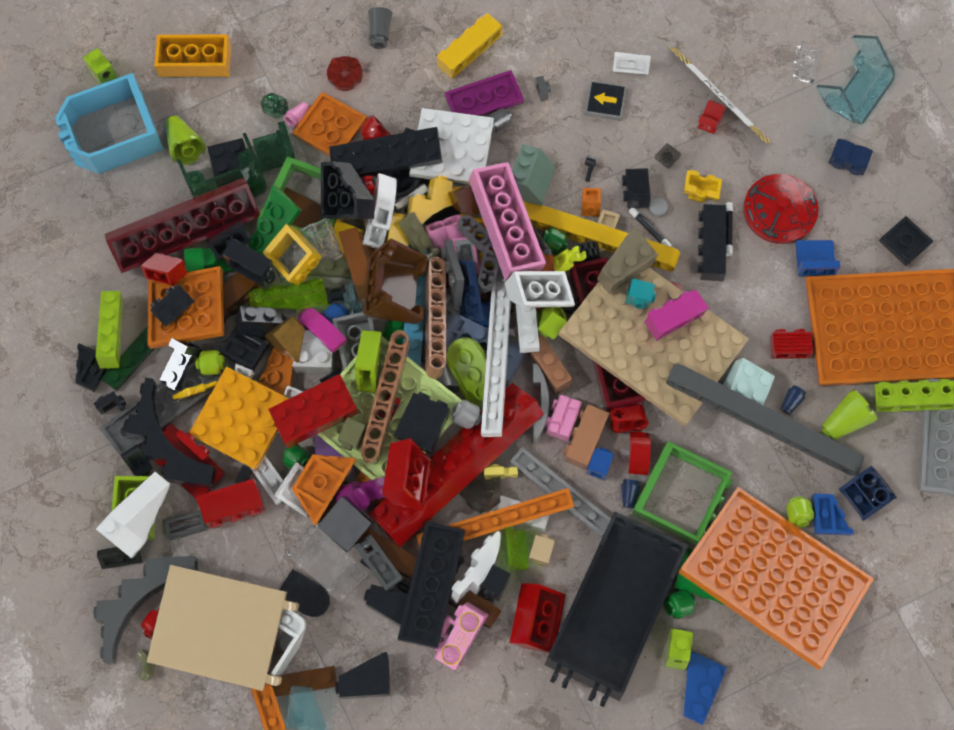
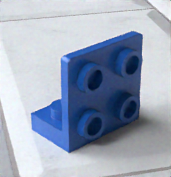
M833 240L796 241L798 276H826L838 273L840 261H835Z

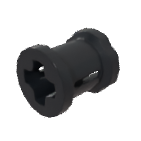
M344 285L333 289L326 288L328 304L340 300L347 301Z

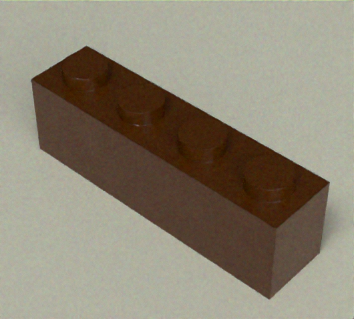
M238 272L224 283V324L231 315L233 316L238 313L240 306L250 302L259 290H263L264 287Z

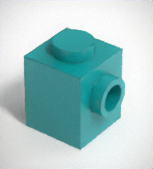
M632 278L628 286L625 303L634 305L638 309H647L650 303H654L656 298L655 284Z

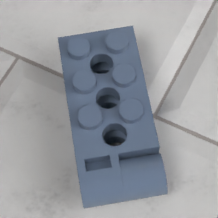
M451 312L446 320V353L449 345L459 338H471L478 342L482 349L487 350L489 329L458 313ZM508 340L505 387L510 385L526 357V353H520L519 345Z

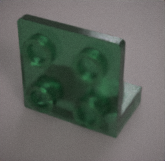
M285 121L278 122L279 130H276V133L252 140L262 172L283 166L287 156L296 159Z

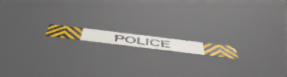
M668 47L765 144L772 143L676 47Z

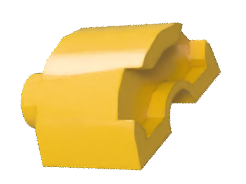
M687 170L683 194H688V199L705 203V200L713 199L714 202L719 200L722 179L714 175L702 177L698 171Z

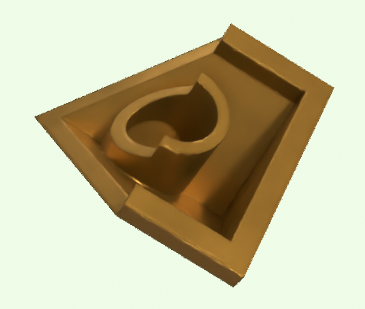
M292 315L267 333L265 337L277 351L299 363L306 329Z

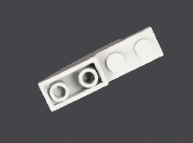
M380 173L377 176L372 196L375 207L374 219L368 220L363 245L377 249L384 244L394 210L396 196L395 178Z
M499 531L493 536L490 534L485 539L484 546L481 549L477 548L471 555L472 561L470 568L464 575L465 578L462 581L458 580L451 589L453 590L451 599L454 602L458 603L469 590L474 594L480 591L488 572L495 563L501 539Z

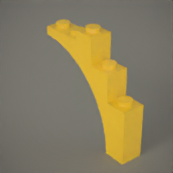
M437 175L436 178L430 179L427 199L425 195L415 194V197H409L406 216L411 212H415L420 223L423 224L433 214L443 208L452 206L448 193L461 187L453 186L452 189L453 181H448V177ZM393 214L384 243L392 238L408 247L410 242L398 224L404 218V214Z

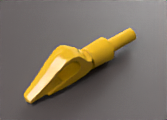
M217 381L186 388L173 395V399H182L204 392L206 389L216 386Z

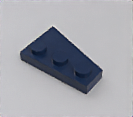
M461 259L459 264L464 277L460 315L474 321H484L474 261Z

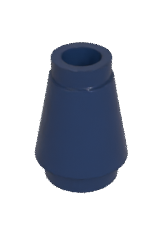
M793 385L788 389L780 409L786 414L791 415L805 399L806 392L800 387Z
M623 479L621 491L624 508H635L640 490L638 480Z

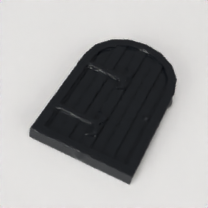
M294 569L291 570L279 589L287 592L285 600L299 603L298 611L306 616L319 617L330 606L328 592L321 585H318Z

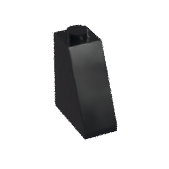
M383 652L340 675L339 682H335L336 694H339L341 699L390 696L389 654Z

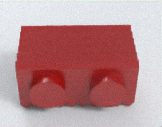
M155 253L141 265L146 279L168 285L177 284V281L187 275L185 263L182 259L165 254Z
M777 329L775 332H772L770 336L771 359H809L813 354L811 331L805 332V329H796L794 332H786V329Z

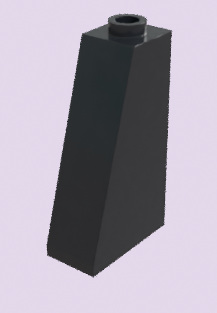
M371 584L370 589H366L364 595L367 607L399 627L401 626L408 594L392 589L386 592L384 587Z

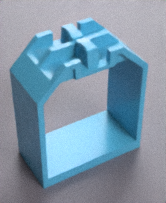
M133 73L66 97L55 117L57 126L62 131L58 133L60 141L64 144L67 152L70 153L71 158L74 159L76 166L98 174L164 150ZM134 97L148 132L91 154L82 151L74 130L79 117Z

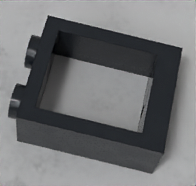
M233 238L222 253L227 267L264 288L268 284H272L276 278L272 260Z

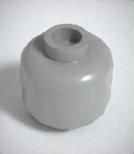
M467 400L457 402L451 412L454 423L466 429H471L474 425L477 426L482 418L479 406Z

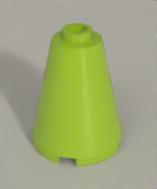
M170 116L166 119L164 126L172 160L180 165H189L199 160L198 156L201 153H205L206 145L204 140L179 116Z
M852 389L822 423L823 429L821 433L832 440H836L874 423L878 418L873 410L869 412L868 402L856 390Z

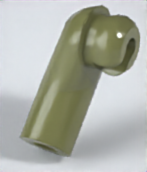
M143 649L136 655L143 663L139 678L143 681H148L154 674L156 664L147 662L148 653Z

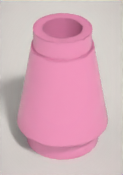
M302 102L287 111L284 116L285 122L294 128L310 109L309 106Z

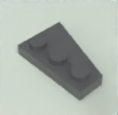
M450 239L444 241V248H441V256L445 260V270L448 275L454 307H459L462 304L464 277L453 241Z

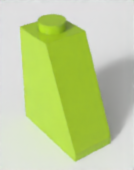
M362 330L355 363L356 385L359 392H377L382 351L381 332L373 330Z

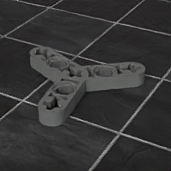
M463 215L458 221L457 228L460 233L483 253L477 283L480 292L488 293L495 284L499 262L494 251H490L493 246L487 230L472 216ZM468 222L470 224L469 226H463V223L466 224ZM480 233L485 237V240L478 241L475 235ZM485 263H492L494 270H487ZM486 276H489L487 281L488 285L484 286L483 281Z

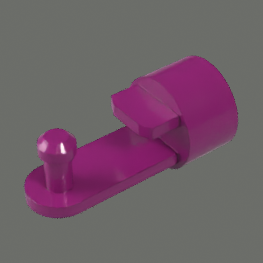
M385 476L362 483L355 481L340 486L336 493V501L338 502L342 496H345L359 510L367 509L370 501L385 497L382 494Z

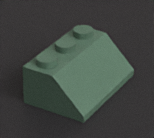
M525 144L521 146L512 173L522 200L542 206L556 166L540 148Z

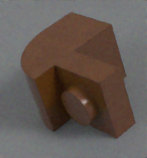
M463 186L448 193L453 207L463 215L481 214L471 186Z

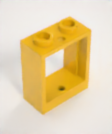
M287 224L262 252L267 258L272 260L273 265L288 282L300 285V283L305 281L307 275L318 265L323 257L296 228ZM295 240L307 254L290 272L279 258Z

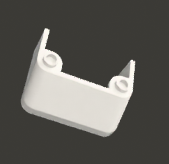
M286 609L282 611L279 628L285 631L280 639V647L284 654L272 671L274 676L284 673L300 648L306 630L305 619L296 612Z

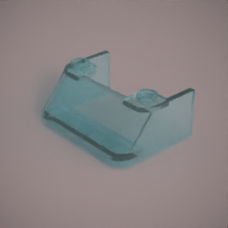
M854 35L852 38L859 50L853 59L857 72L844 90L840 86L817 85L816 88L827 108L854 124H863L894 81L895 70L878 36Z

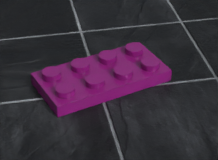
M512 70L444 92L451 112L487 116L500 108L508 109L524 103L523 95Z

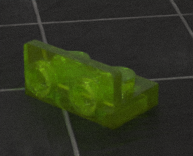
M505 527L509 572L528 570L525 531H514L513 527Z

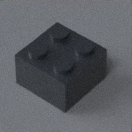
M243 138L207 146L214 179L218 188L241 178H245L246 181L254 180Z

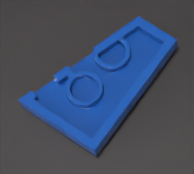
M691 651L686 672L683 717L703 725L727 667Z

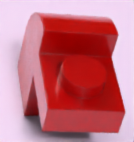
M708 100L704 113L698 121L699 125L697 128L715 134L727 106L713 100Z
M641 431L630 432L628 473L648 475L651 453L649 433Z

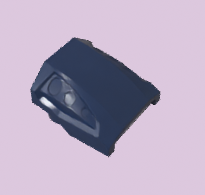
M872 465L839 488V491L842 492L863 521L897 498Z

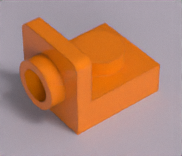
M583 188L581 215L599 217L601 188Z

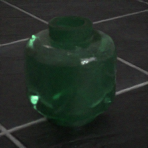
M271 92L262 98L261 108L264 114L279 119L288 111V102L285 97Z

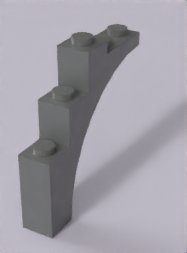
M195 556L146 558V564L143 565V574L146 578L122 579V585H119L118 588L121 600L97 601L93 615L98 623L104 624L101 627V638L104 639L103 647L100 649V657L104 663L116 664L118 647L126 626L142 604L165 588L170 565L198 571V559Z

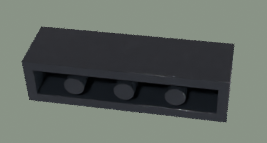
M704 204L702 211L698 212V222H701V228H698V239H701V245H698V256H701V262H698L697 273H701V280L723 281L726 275V205Z

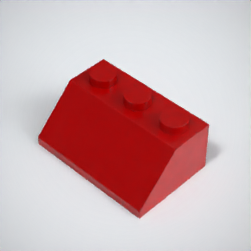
M411 438L390 443L382 494L394 505L422 511L425 506L431 459Z
M254 479L195 496L204 522L209 528H219L223 526V523L229 521L232 523L238 522L243 519L242 517L248 515L251 517L258 516L262 513L261 511L266 510L260 487Z
M521 583L509 643L525 649L549 653L559 632L566 594L541 584Z

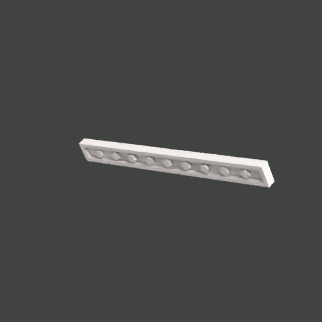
M500 265L491 292L481 427L482 437H502L511 301L508 297L505 286L506 281Z

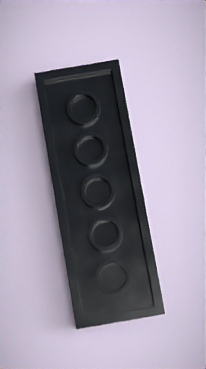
M437 127L329 147L331 162L351 163L360 178L379 173L383 174L443 163Z
M426 521L397 638L398 641L438 649L465 535L464 529Z

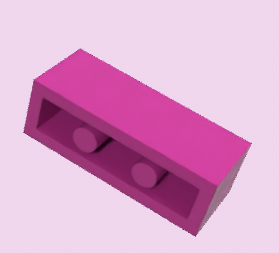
M696 289L691 292L685 291L675 301L670 299L664 303V307L660 309L656 307L650 310L644 323L656 341L702 317L709 307Z

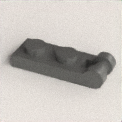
M371 534L366 537L364 542L361 544L357 543L354 546L386 592L403 580ZM371 546L374 550L367 554L365 550Z

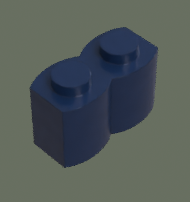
M838 139L828 163L836 169H847L853 175H864L873 151L867 147L855 145L850 141Z

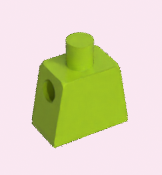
M98 48L83 57L88 70L100 85L118 78L112 65ZM104 72H107V77H103Z
M670 628L665 667L680 670L686 669L690 661L693 632Z

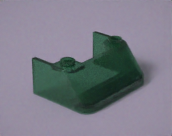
M246 132L242 135L248 149L242 151L238 156L240 167L205 180L204 175L199 171L187 173L181 159H177L193 198L241 178H245L253 197L261 195L267 190L265 177Z

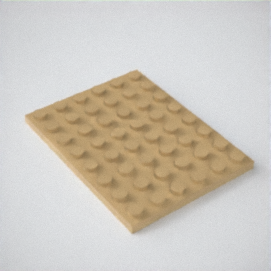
M648 267L633 277V279L655 284L656 298L654 303H650L647 309H638L634 305L625 303L628 286L632 279L611 293H608L601 283L598 282L558 335L685 427L702 402L667 385L666 381L673 364H681L718 382L749 338L710 310H707L702 317L656 341L644 323L648 316L647 313L656 307L658 309L664 307L663 304L670 299L675 301L683 291Z

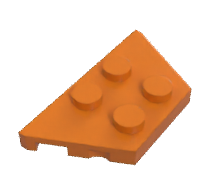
M312 454L291 489L314 525L318 524L357 459Z

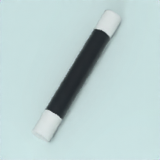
M727 202L725 204L726 256H732L733 203Z
M636 208L629 210V213L659 243L672 247V244Z

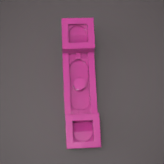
M305 306L297 312L298 321L303 327L316 336L322 345L332 353L348 342L340 331L315 309Z

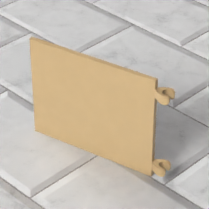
M170 565L147 662L264 691L266 683L273 686L280 685L282 677L268 674L283 609L298 611L299 603L285 600L287 594L285 591Z

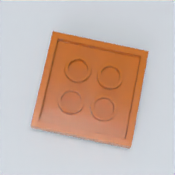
M321 92L296 126L292 135L330 157L329 147L351 143L361 130L367 116Z

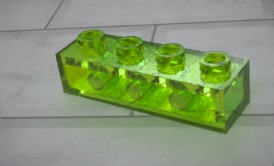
M312 278L300 283V285L294 283L284 286L274 285L268 289L257 288L252 290V292H248L251 307L300 310L328 304L323 278Z

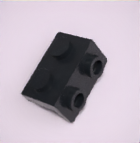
M179 284L176 287L172 285L165 291L166 296L164 298H157L150 305L152 307L150 312L165 327L195 302Z

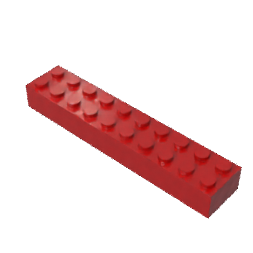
M511 383L505 389L502 437H482V418L477 426L474 425L471 429L463 427L430 457L431 463L424 510L419 511L394 505L386 498L369 513L370 517L392 541L401 547L425 525L426 521L428 522L544 415L537 400L514 383Z

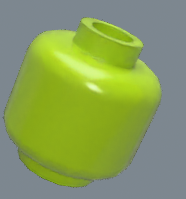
M218 350L202 351L199 358L195 360L196 369H200L201 374L205 376L219 375L225 369L224 355L220 354Z
M802 496L789 500V503L786 505L789 522L800 528L808 526L809 522L814 519L811 502Z

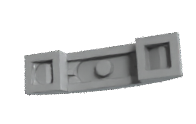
M533 364V388H540V404L544 413L541 419H538L533 424V444H537L545 429L549 409V394L541 369L537 364Z

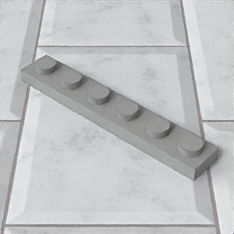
M522 447L510 460V464L518 467V471L547 494L569 488L574 507L567 510L599 537H602L611 518Z

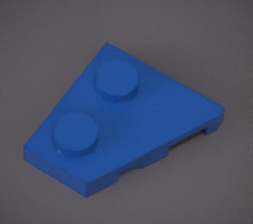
M833 494L811 495L814 512V534L846 536L854 534L853 529L847 525L844 519L846 516L838 507V502Z

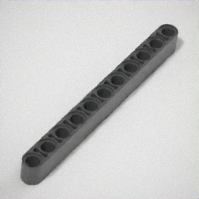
M673 364L666 381L670 387L848 475L857 476L865 458L859 452L681 364Z

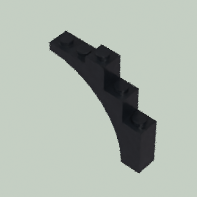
M145 378V382L140 386V402L136 404L135 411L137 415L129 414L128 419H125L123 426L125 433L128 437L147 440V442L143 443L142 453H144L148 460L166 462L162 466L161 475L167 482L213 489L217 472L215 467L197 462L185 456L167 440L156 414L155 395L157 383L152 378Z

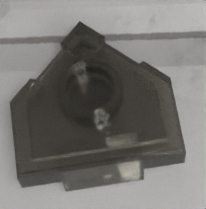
M500 477L484 481L473 479L459 492V495L466 499L467 505L478 513H488L501 502Z

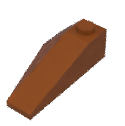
M357 227L340 231L338 234L359 304H364L367 266L373 250L370 246L363 245L364 237Z

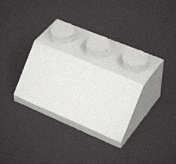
M514 271L505 283L509 300L521 307H573L575 305L565 271Z

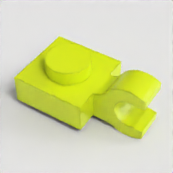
M575 246L571 251L566 249L554 257V271L569 270L574 266V261L586 259V252L580 253L579 246Z

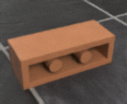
M589 404L585 410H581L578 417L580 424L578 427L574 426L571 433L572 443H567L563 453L566 455L565 462L587 470L608 420L609 412Z

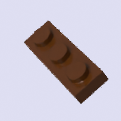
M335 666L276 675L282 677L280 685L275 686L276 697L335 688V682H337Z

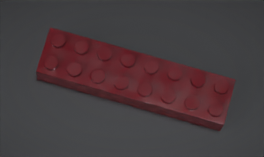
M241 178L105 234V239L122 274L141 266L155 253L171 254L208 239L240 220L243 223L259 217L260 213L245 178Z
M608 257L577 263L571 267L570 276L578 307L599 282L597 278L609 261ZM592 360L606 412L610 413L617 407H628L638 404L643 406L645 398Z

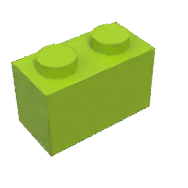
M541 307L536 313L538 332L546 338L549 336L554 340L567 323L566 315L561 307Z

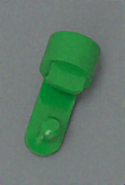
M211 248L184 249V263L187 272L218 266L223 269V272L234 271L227 267L224 257L218 260Z

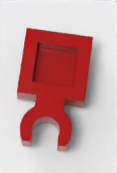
M373 176L362 177V182L370 194L373 195L375 188L374 182H372Z

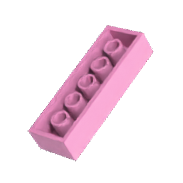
M509 162L473 169L469 182L505 281L510 278L514 271H542L546 262Z

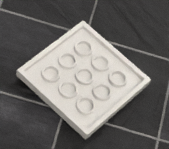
M422 108L418 130L432 127L438 128L443 163L410 168V177L432 179L440 175L448 177L447 180L453 181V183L470 185L469 178L473 169L486 167L494 118Z

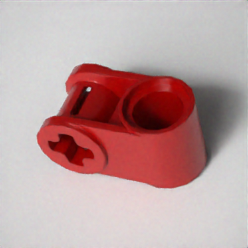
M639 404L617 407L610 412L612 419L610 429L615 433L643 430L649 424L645 409Z

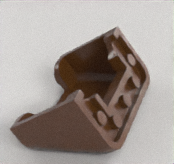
M392 238L377 248L368 260L363 313L372 318L410 324L421 322L424 318V310L420 305L415 306L417 278L424 275L428 269L427 256Z

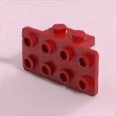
M173 424L168 425L163 430L167 440L182 454L197 462L215 467L217 472L214 486L224 477V470L208 455L210 451L202 444L199 447L195 443L196 438L189 432L185 434ZM155 461L161 468L163 464H166V462ZM180 484L195 499V496L208 493L211 490Z

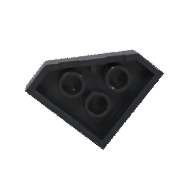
M321 162V219H374V198L351 163Z

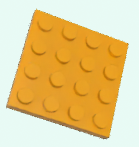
M226 366L189 433L197 440L257 471L278 433V429L268 409L289 398Z

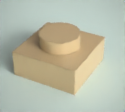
M602 209L598 223L616 229L620 214Z

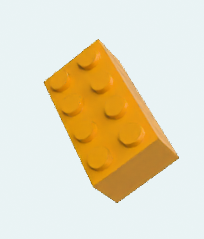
M228 34L157 35L154 67L158 76L230 77L232 45Z

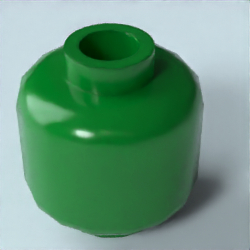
M555 228L545 230L541 236L551 249L553 255H558L560 252L565 251L568 246L566 234Z
M296 444L284 450L283 463L289 469H292L295 462L305 467L312 455L310 451Z
M686 590L671 593L667 596L664 603L665 610L669 616L675 619L684 618L693 614L696 599Z

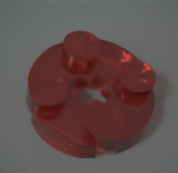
M349 56L335 57L330 61L327 68V77L329 83L335 89L350 91L358 83H361L363 71L357 58ZM343 71L350 72L346 74V76H343V74H341V72Z

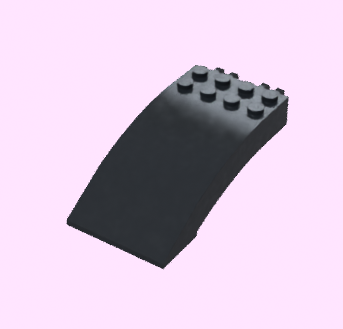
M614 511L544 664L555 670L550 682L554 683L560 672L566 675L562 682V688L564 689L567 688L572 678L593 688L588 698L591 702L595 699L597 691L603 693L604 696H602L600 701L601 707L605 706L609 696L620 701L688 545Z

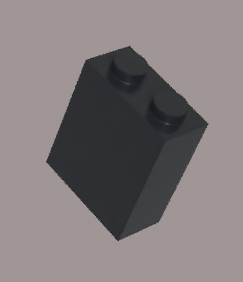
M422 392L419 394L413 393L394 433L395 439L402 441L411 438L422 451L431 455L451 413L448 404L437 400V402L432 401L430 396Z

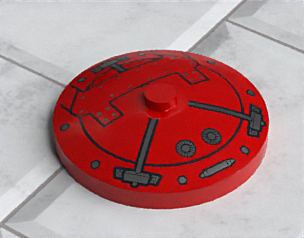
M772 174L756 181L748 190L743 205L744 217L749 228L761 239L775 244H790L803 239L813 229L819 212L818 201L812 189L802 180L787 174Z

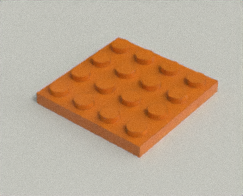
M220 266L187 272V275L177 281V284L174 286L176 287L179 284L195 302L167 327L150 312L152 308L150 305L157 298H164L166 296L165 291L172 285L148 280V346L150 349L169 346L172 338L184 342H192L224 336L223 269Z

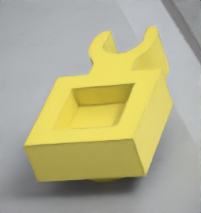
M491 464L484 469L485 480L504 479L507 477L517 478L518 467L504 468L498 464Z

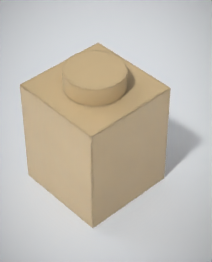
M535 535L529 562L548 567L555 540H552V537L549 535Z

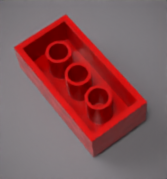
M340 374L268 409L284 444L288 448L345 421L347 418L359 414Z

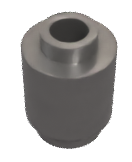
M500 108L487 116L494 118L492 132H497L511 124L512 115L508 109Z

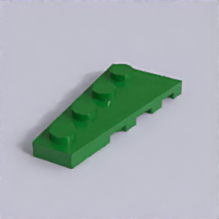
M276 185L271 187L270 197L266 200L262 217H259L257 222V230L253 233L251 242L248 245L249 248L263 256L265 255L262 252L286 224L291 226L302 211Z

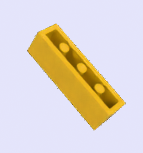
M489 13L479 17L472 27L465 29L458 39H454L449 47L438 53L437 66L453 79L503 35V26Z

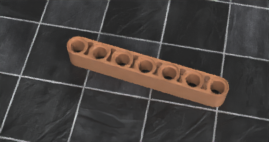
M433 257L430 259L426 271L425 371L428 377L438 379L442 376L446 365L445 261L439 257Z
M396 331L391 336L361 448L363 460L370 465L376 464L381 458L406 363L410 341L404 331ZM404 338L406 341L402 345H397L396 340ZM398 356L401 358L400 362L396 364L391 363L393 357ZM387 376H396L393 382L386 381ZM385 393L391 395L388 401H382L381 396ZM380 412L386 413L383 420H377L376 415ZM374 431L381 432L378 439L371 438V434ZM369 450L376 451L375 456L371 459L366 458V453Z

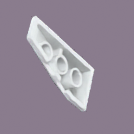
M154 472L120 503L96 530L130 558H133L146 543L147 535L156 520V514L162 506L171 484Z

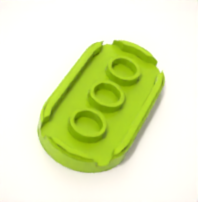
M459 338L449 345L446 353V362L465 400L479 406L480 411H482L487 357L478 342L471 338Z

